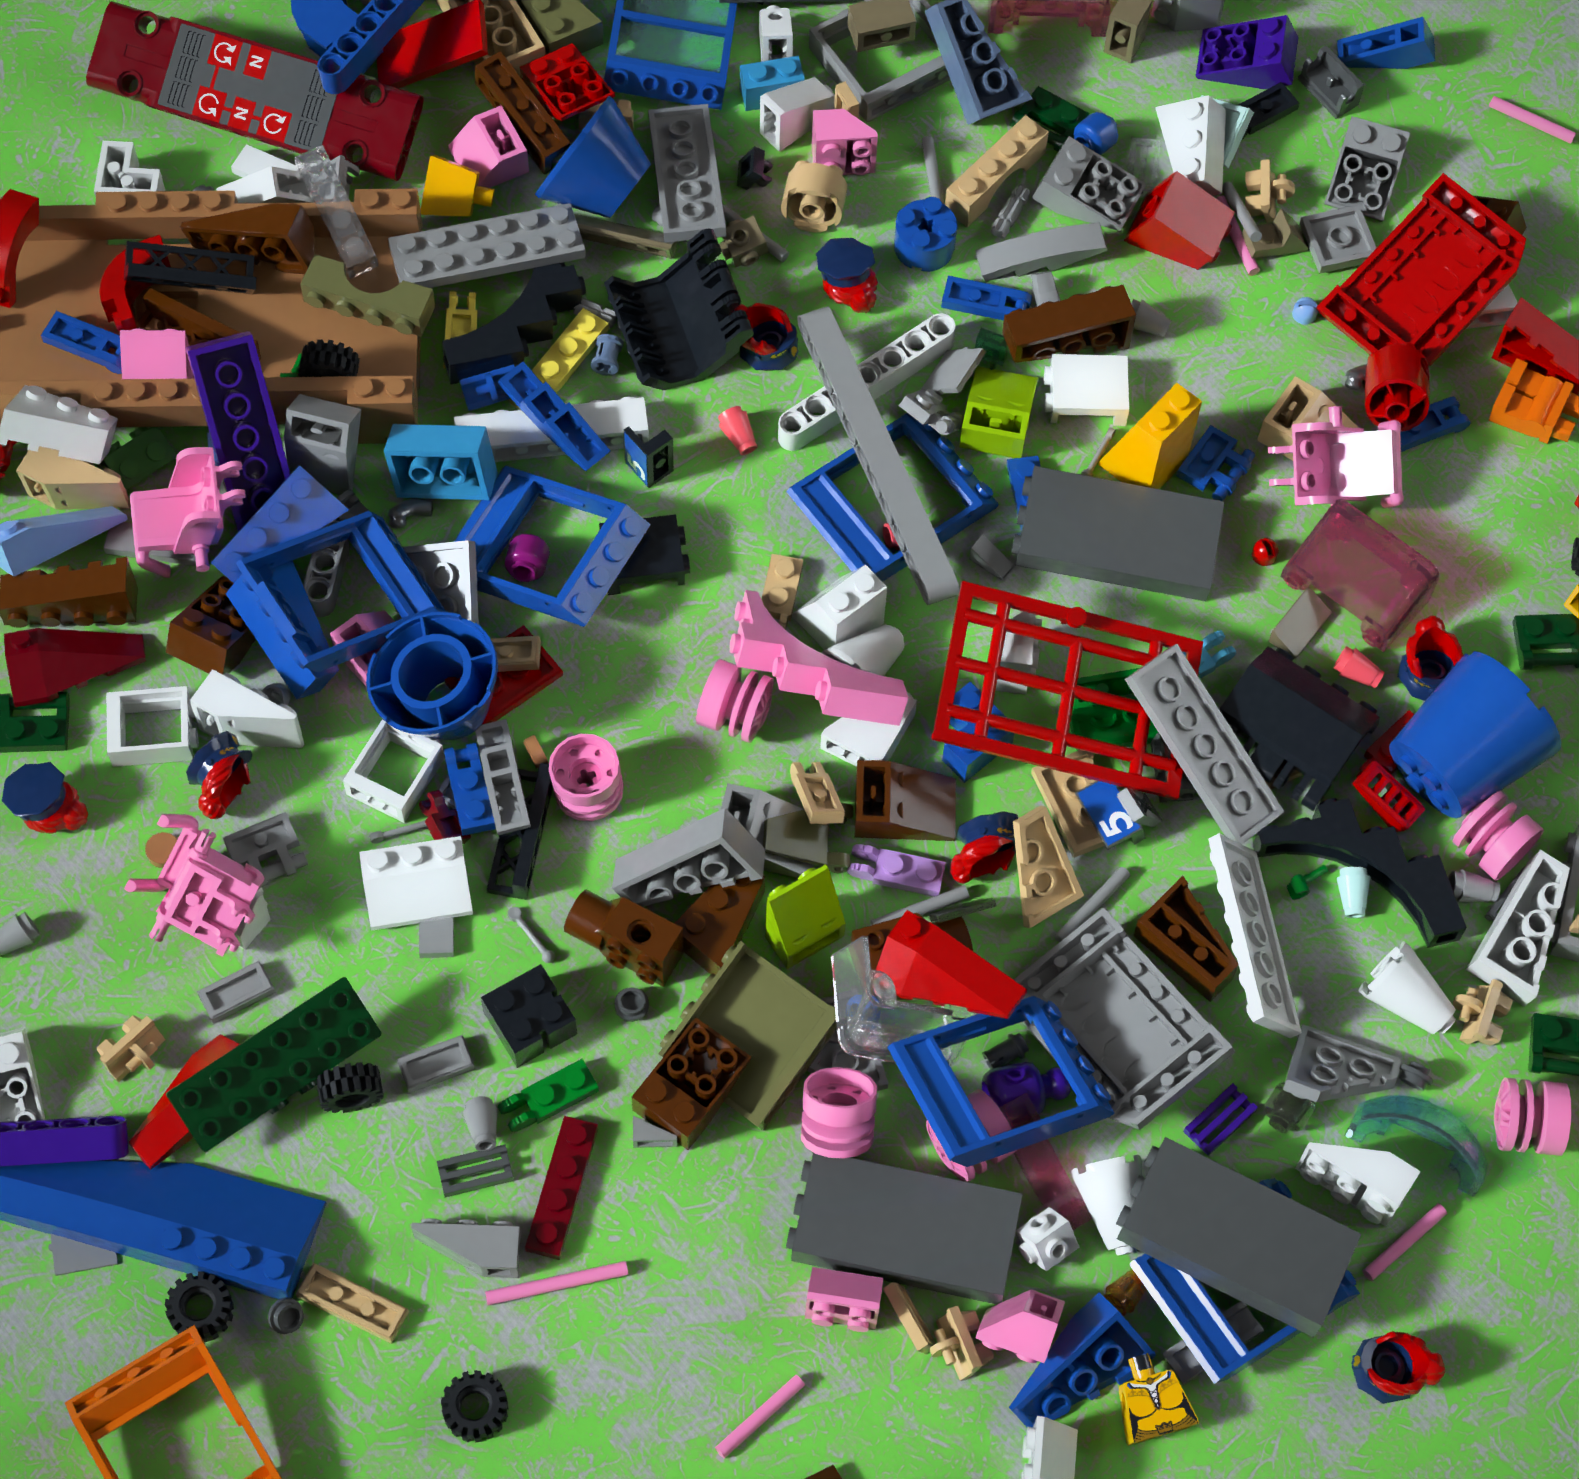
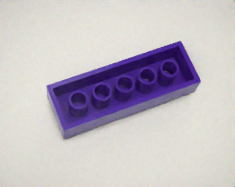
M250 331L185 347L218 466L230 461L242 462L239 477L223 479L226 492L234 489L245 490L246 497L242 498L243 505L230 506L237 533L291 475L253 335Z

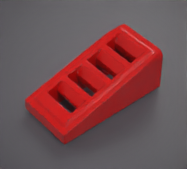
M1372 761L1352 783L1388 827L1394 826L1396 832L1408 830L1425 811L1424 806L1377 761ZM1377 777L1379 781L1371 789L1368 784ZM1384 787L1388 790L1382 797L1378 796ZM1395 798L1397 802L1390 807L1388 804Z

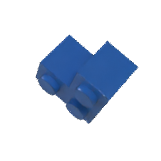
M970 681L955 693L953 704L978 710L982 692ZM993 704L992 713H991V714H995V715H999V716L1006 717V716ZM950 718L949 723L957 731L974 734L975 723ZM989 727L987 738L1013 744L1015 733ZM945 743L942 761L965 783L997 756Z

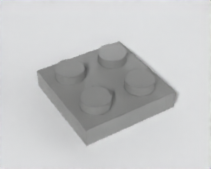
M1360 205L1301 217L1300 227L1319 274L1361 265L1377 248Z

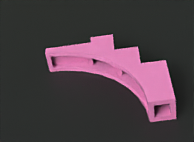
M745 590L742 602L738 601L735 608V621H739L738 633H733L730 640V653H734L737 667L772 672L773 677L777 679L779 691L815 696V699L820 703L822 714L900 726L908 701L903 680L851 667L814 650L787 632L771 616L763 605L758 592Z

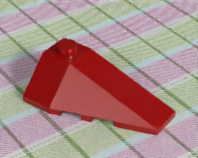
M906 910L887 936L872 979L873 983L903 999L914 1000V998L933 1001V1005L945 1007V1004L965 1007L969 1012L1009 1019L1027 994L1025 987L936 925Z
M220 1034L192 1054L132 1136L129 1145L150 1170L193 1139L192 1134L167 1098L166 1093L240 1045L239 1043Z

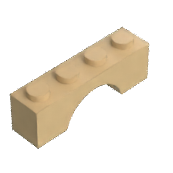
M1026 115L1019 120L946 189L945 205L954 213L956 219L966 227L973 223L988 208L996 190L1011 173L1020 168L1027 171L1046 153L1049 132Z

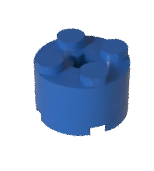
M936 197L913 201L899 210L894 237V251L897 258L911 269L914 266L922 268L921 271L926 272L938 270L948 264L956 244L957 220L954 213Z

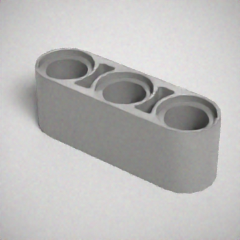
M333 520L324 527L338 523L339 521ZM349 539L313 552L311 555L303 586L316 617L330 615L336 606L350 551ZM328 566L333 567L332 569H330V570H328V571H322V570H321V569L324 568V567H328ZM317 595H325L322 599H313Z

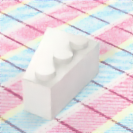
M1209 95L1155 107L1173 172L1178 171L1212 196L1222 194L1226 109Z
M25 385L4 409L0 424V444L7 445V441L11 440L28 444L27 450L38 452L39 446L59 450L58 456L100 464L110 451L118 418L109 415L105 410L99 408L91 409L80 405L72 398L58 397L47 393L45 389L39 386Z

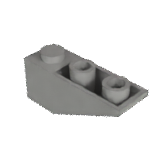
M427 1218L422 1219L421 1223H412L411 1228L416 1240L480 1276L519 1278L521 1232L520 1227L514 1226L512 1222L495 1221L492 1225H478V1222L473 1220H459L456 1224H442L441 1220Z

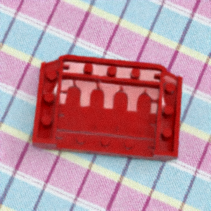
M1443 173L1422 195V201L1341 286L1337 285L1322 300L1316 309L1319 314L1369 355L1385 346L1410 342L1424 355L1428 361V366H1431L1515 278L1525 249L1526 238Z

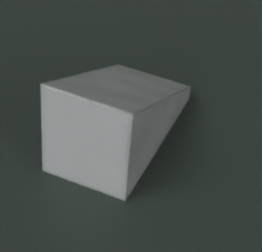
M983 534L971 547L969 560L1000 580H1003L1014 566Z
M633 1116V1148L677 1147L676 1135Z

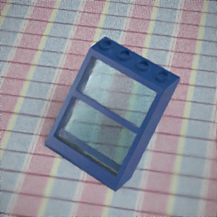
M617 0L604 81L613 92L688 105L708 104V107L711 109L721 110L737 3H719V0Z

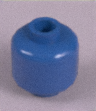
M1101 112L1091 113L1074 128V139L1099 155L1104 154L1118 141V129L1115 120Z

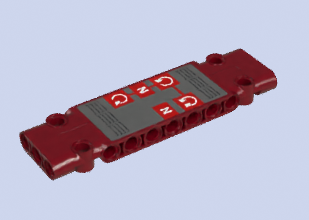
M111 1L106 7L86 75L88 86L126 97L133 101L142 102L148 107L325 162H330L337 156L342 155L345 157V160L356 165L361 171L394 181H399L405 169L424 104V97L422 95L389 86L377 80L366 79L361 74L344 92L330 94L322 87L317 60L176 17H163L151 11L140 10ZM155 20L156 28L152 33L147 34L148 24ZM138 79L137 89L134 92H130V83ZM376 89H381L380 100L371 103L370 97L372 92ZM357 148H363L362 159L354 162V151Z

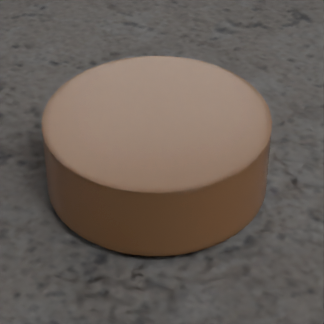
M532 735L524 739V746L536 769H539L540 763L549 764L536 736Z
M161 832L149 838L145 846V852L152 865L158 868L164 867L177 842V838L174 835Z

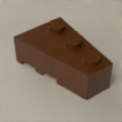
M763 875L762 879L751 881L749 877L737 879L735 885L722 888L721 884L711 885L675 922V924L683 927L684 953L709 974H717L724 964L721 960L726 951L732 945L737 946L742 940L764 895L765 876Z
M1182 875L1138 920L1133 936L1211 1002L1233 980L1239 964L1218 930L1212 927L1204 914L1203 906L1200 902L1196 901L1188 888V882Z

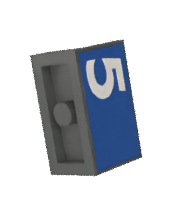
M1095 781L1077 791L1075 795L1106 848L1109 850L1129 838L1134 845L1146 839L1141 824L1132 822L1117 798V794L1120 792L1118 786Z

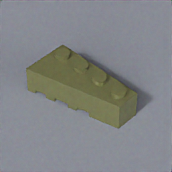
M516 0L544 44L545 55L571 43L581 53L603 44L602 21L579 0Z

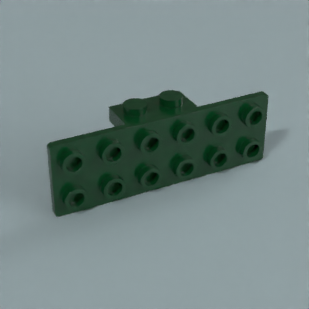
M342 977L168 1091L166 1096L201 1150L207 1152L267 1111L274 1114L289 1104L287 1098L297 1091L302 1095L315 1087L319 1074H323V1071L327 1069H332L380 1037L382 1032L347 978Z

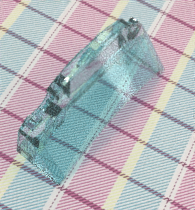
M1403 1095L1381 1096L1359 1103L1344 1136L1361 1143L1368 1134L1374 1132L1384 1136L1390 1122L1454 1151L1448 1167L1458 1172L1460 1178L1458 1190L1473 1197L1476 1195L1485 1180L1488 1162L1474 1134L1455 1115L1427 1100Z

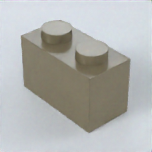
M872 0L848 5L847 25L857 52L915 40L916 19L909 0Z
M1118 0L1109 17L1104 53L1131 63L1145 39L1152 0Z

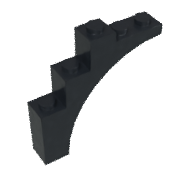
M565 262L534 268L531 279L521 296L504 313L487 325L470 333L443 340V362L450 384L460 383L459 380L513 364L516 367L524 361V357H529L527 344L553 339V326L558 325L556 313L575 310L574 307L581 304L582 295L586 294L584 279L582 276H577L574 265L565 266Z
M1337 798L1326 799L1317 805L1312 820L1309 817L1295 820L1291 825L1282 827L1270 825L1261 829L1256 835L1253 848L1257 852L1258 857L1280 854L1309 855L1332 860L1347 867L1366 868L1367 875L1388 891L1404 907L1417 925L1427 948L1459 941L1467 928L1440 855L1431 857L1425 854L1418 855L1407 862L1394 826L1384 829L1381 826H1375L1367 829L1362 834L1349 798L1342 800Z

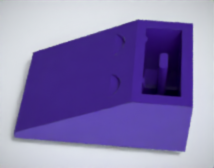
M1288 15L1203 29L1196 78L1259 89H1269L1280 82L1285 86L1292 85L1299 37Z

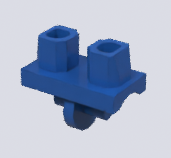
M515 365L459 380L468 411L511 399L497 383L503 376L514 369Z

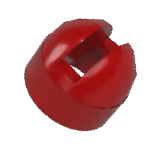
M1270 538L1258 540L1253 546V560L1261 566L1272 565L1279 553L1277 543ZM1266 547H1268L1272 555L1268 556Z

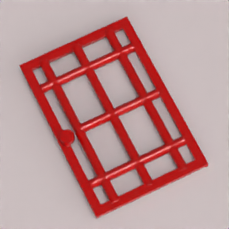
M962 581L934 730L931 735L932 740L1177 800L1180 798L1179 793L1183 770L1172 753L1170 758L1146 752L1151 720L1139 701L1079 686L1077 682L1083 651L1144 666L1161 654L1163 647L1169 648L1175 644H1178L1182 652L1187 653L1186 658L1198 676L1203 641L1085 612L1080 607L1069 608ZM972 599L996 604V615L971 609ZM1010 608L1060 620L1061 624H1068L1072 628L1084 626L1150 643L1149 651L1144 653L1009 619ZM968 622L993 628L987 662L962 656ZM1006 632L1070 647L1064 682L1000 666ZM959 669L984 675L978 710L953 704ZM1000 679L1060 694L1061 701L1056 730L991 714L997 680ZM1074 699L1138 714L1133 748L1069 733ZM950 718L975 723L974 734L949 729ZM989 727L1052 742V753L987 738ZM1066 746L1130 762L1129 773L1066 758ZM1143 765L1168 771L1167 781L1163 782L1143 777Z

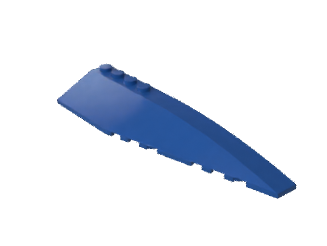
M106 1160L0 1166V1220L75 1240L187 1274L192 1273L194 1276H198V1272H205L206 1276H210L211 1273L219 1281L222 1280L225 1285L278 1300L284 1297L293 1298L326 1206V1201L191 1163L161 1162L151 1170L144 1162Z

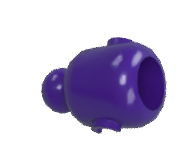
M1022 1062L993 1068L986 1072L982 1078V1091L995 1102L1006 1120L1012 1122L1039 1115L1043 1112L1046 1099L1048 1098L1054 1100L1065 1099L1070 1095V1084L1060 1067L1052 1068L1047 1073L1040 1074L1038 1068L1033 1063Z

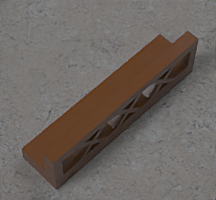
M499 51L475 65V84L493 108L502 105L526 147L527 153L542 173L546 174L552 170V159L565 152L570 147V141L502 52Z
M149 288L143 296L146 311L136 322L137 328L148 330L145 327L154 317L164 322L166 329L185 331L192 338L189 346L240 333L152 288ZM254 340V343H255V346H256V350H257V354H258L259 361H260V360H261V354H260V350H259L258 341Z

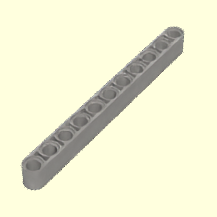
M827 306L799 315L797 321L802 338L924 602L927 605H931L959 595L960 589L956 575L832 310Z

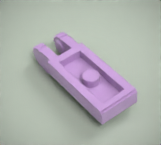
M856 844L853 846L852 855L877 863L875 869L866 864L851 863L847 872L852 877L873 881L872 884L919 894L939 895L946 862L882 848L878 850L870 845Z

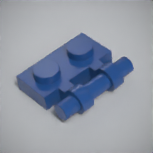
M1210 425L1179 467L1176 476L1204 492L1209 483L1213 484L1217 489L1212 494V498L1224 501L1226 496H1231L1237 488L1236 483L1242 475H1246L1252 467L1251 462L1255 457V453L1250 449H1245L1241 455L1233 451L1238 440ZM1224 463L1231 466L1227 475L1219 471Z

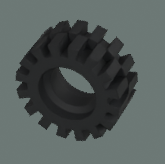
M323 339L317 340V344L311 341L303 347L298 375L299 377L357 376L360 362L357 352H353V348L350 346L344 348V343L341 342L336 345L333 344L334 340H328V343H324Z
M357 1062L352 1066L351 1063L345 1064V1067L341 1068L335 1066L333 1070L327 1069L323 1071V1074H319L317 1076L318 1079H316L320 1106L327 1112L332 1110V1113H338L340 1110H343V1113H347L352 1109L359 1111L361 1107L369 1108L372 1106V1103L377 1104L380 1102V1099H383L384 1094L378 1066H372L371 1063L363 1065V1062Z
M198 1272V1276H193L192 1273L186 1274V1280L182 1281L179 1278L175 1281L176 1288L170 1287L167 1292L169 1299H165L166 1316L177 1334L195 1325L204 1342H207V1337L210 1336L214 1340L219 1337L217 1332L220 1330L225 1332L227 1330V1321H232L233 1314L231 1311L234 1309L232 1297L223 1281H219L215 1275L210 1273V1276H206L205 1272ZM196 1295H206L213 1300L212 1312L201 1320H194L186 1314L188 1301Z
M474 1370V1374L469 1375L468 1371L463 1372V1377L459 1379L454 1377L451 1380L452 1385L450 1387L446 1386L444 1389L445 1395L441 1398V1411L445 1424L451 1429L453 1435L456 1437L458 1435L461 1436L463 1441L469 1442V1439H474L475 1443L482 1442L481 1438L487 1437L489 1440L494 1437L493 1433L496 1430L500 1432L503 1428V1421L506 1422L508 1417L507 1409L509 1408L505 1390H503L499 1380L495 1381L493 1375L489 1373L485 1376L482 1375L481 1371ZM478 1393L487 1398L489 1409L480 1419H468L461 1412V1403L468 1395Z

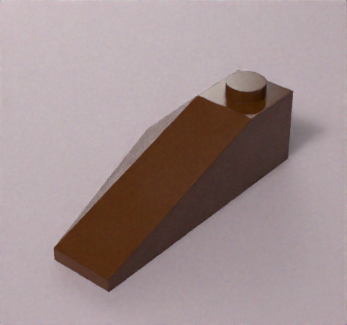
M273 203L182 222L180 226L194 248L255 255V265H258L260 260L276 265L275 269L284 273L305 274L315 254L314 225L302 205L294 203Z

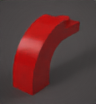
M9 189L0 199V306L11 308L16 303V267L20 251L27 237L39 225V198Z
M160 235L139 241L164 245ZM126 249L118 254L108 265L102 276L99 289L100 300L108 322L114 321L118 331L137 328L133 316V303L139 293L153 285V283L124 280ZM133 249L132 263L150 265L154 262L146 251ZM154 252L158 258L164 254L160 252ZM168 256L161 260L166 267H171Z

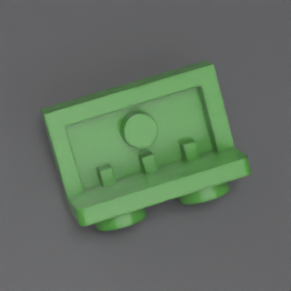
M138 427L129 433L132 440L121 446L119 441L112 444L109 453L100 463L101 466L105 465L106 468L115 471L121 476L126 490L177 457V454L158 427H150L149 429L147 427Z

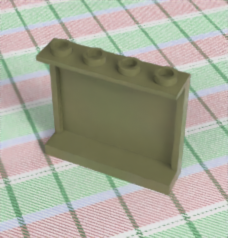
M740 941L737 946L732 945L726 951L721 960L724 964L717 974L712 973L705 980L701 987L703 993L696 1003L690 1002L680 1016L683 1021L675 1031L671 1029L664 1036L660 1043L662 1049L658 1054L664 1057L695 1017L751 1056V1060L724 1102L764 1131L843 1022L845 1016Z

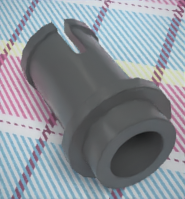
M1020 1033L1016 1035L1009 1034L1007 1040L988 1051L982 1052L984 1059H988L986 1061L988 1067L993 1069L1002 1067L1018 1057L1020 1059L1025 1058L1024 1054L1029 1051V1048Z

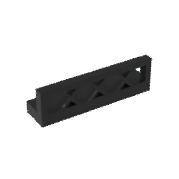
M127 241L124 280L252 294L256 290L257 277H253L255 255ZM133 249L146 251L154 262L150 265L132 263ZM154 252H160L164 254L158 258ZM169 254H177L186 266L182 269L166 267L161 260ZM186 256H194L195 258L190 261ZM201 257L210 258L218 269L214 272L198 271L193 264ZM217 259L228 261L222 265ZM232 261L246 262L245 276L229 274L225 267Z
M540 763L538 772L518 769L521 780L536 782L534 793L525 798L531 827L514 831L509 835L508 833L499 835L487 885V893L524 900L528 898L553 791L548 770L549 764ZM518 837L522 843L520 852L511 859L504 850L505 845ZM502 858H504L506 862L501 865ZM511 868L514 872L512 887L497 885L498 875Z

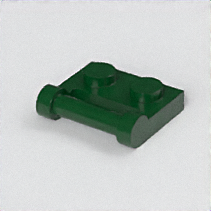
M1038 86L1031 95L1033 99L1025 102L1022 108L1014 114L1010 126L1013 127L1025 115L1061 134L1058 135L1043 127L1049 132L1047 143L1053 145L1054 150L1059 151L1069 136L1074 139V128L1089 116L1090 113Z
M1574 614L1516 615L1512 624L1521 670H1532L1533 666L1574 665L1575 668H1579V619ZM1540 649H1572V652L1532 653L1531 651Z
M58 692L59 697L54 700L15 707L11 693L0 694V753L67 751L70 710L69 693ZM57 708V715L13 717V710Z
M1539 1013L1533 1014L1531 1017L1529 1072L1540 1074L1541 1071L1579 1076V1062L1547 1058L1542 1053L1549 1052L1579 1057L1578 1019Z

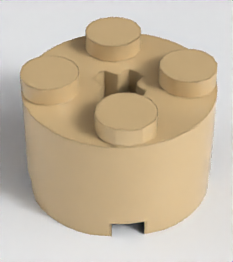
M807 161L795 163L794 168L788 174L781 204L783 216L786 219L787 216L794 221L793 226L808 232H824L828 230V226L833 224L837 226L842 218L847 193V182L843 177V170L835 165L827 166Z

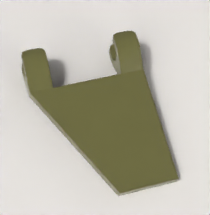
M841 803L845 816L843 823L837 824H845L847 818L851 819L853 817L852 805ZM805 810L768 818L764 821L763 847L765 848V853L818 866L826 864L829 871L834 873H842L844 868L850 867L851 858L849 854L827 852L829 824H810Z

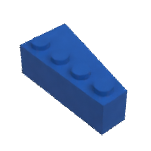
M299 465L211 561V564L230 581L235 583L242 574L236 565V562L240 559L319 530L349 509Z
M293 560L271 568L273 572L272 579L316 645H321L324 650L330 648ZM240 577L225 593L297 700L320 692L339 671L337 665L321 672H316L306 667L304 669L299 667L291 657L293 650L288 642L282 641L275 633V622L271 616H266L257 605L259 598L254 591H250L243 584Z

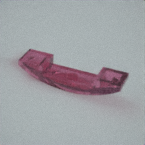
M1027 1093L999 1107L1011 1129L1041 1119ZM1048 1139L1018 1149L1014 1153L1024 1175L1044 1209L1050 1207L1070 1222L1072 1230L1092 1219L1077 1186L1074 1187Z

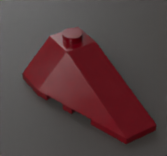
M44 628L4 634L5 659L15 707L49 702L59 697L58 692L72 686L80 689L88 686L87 680L102 674L112 676L146 662L143 634Z

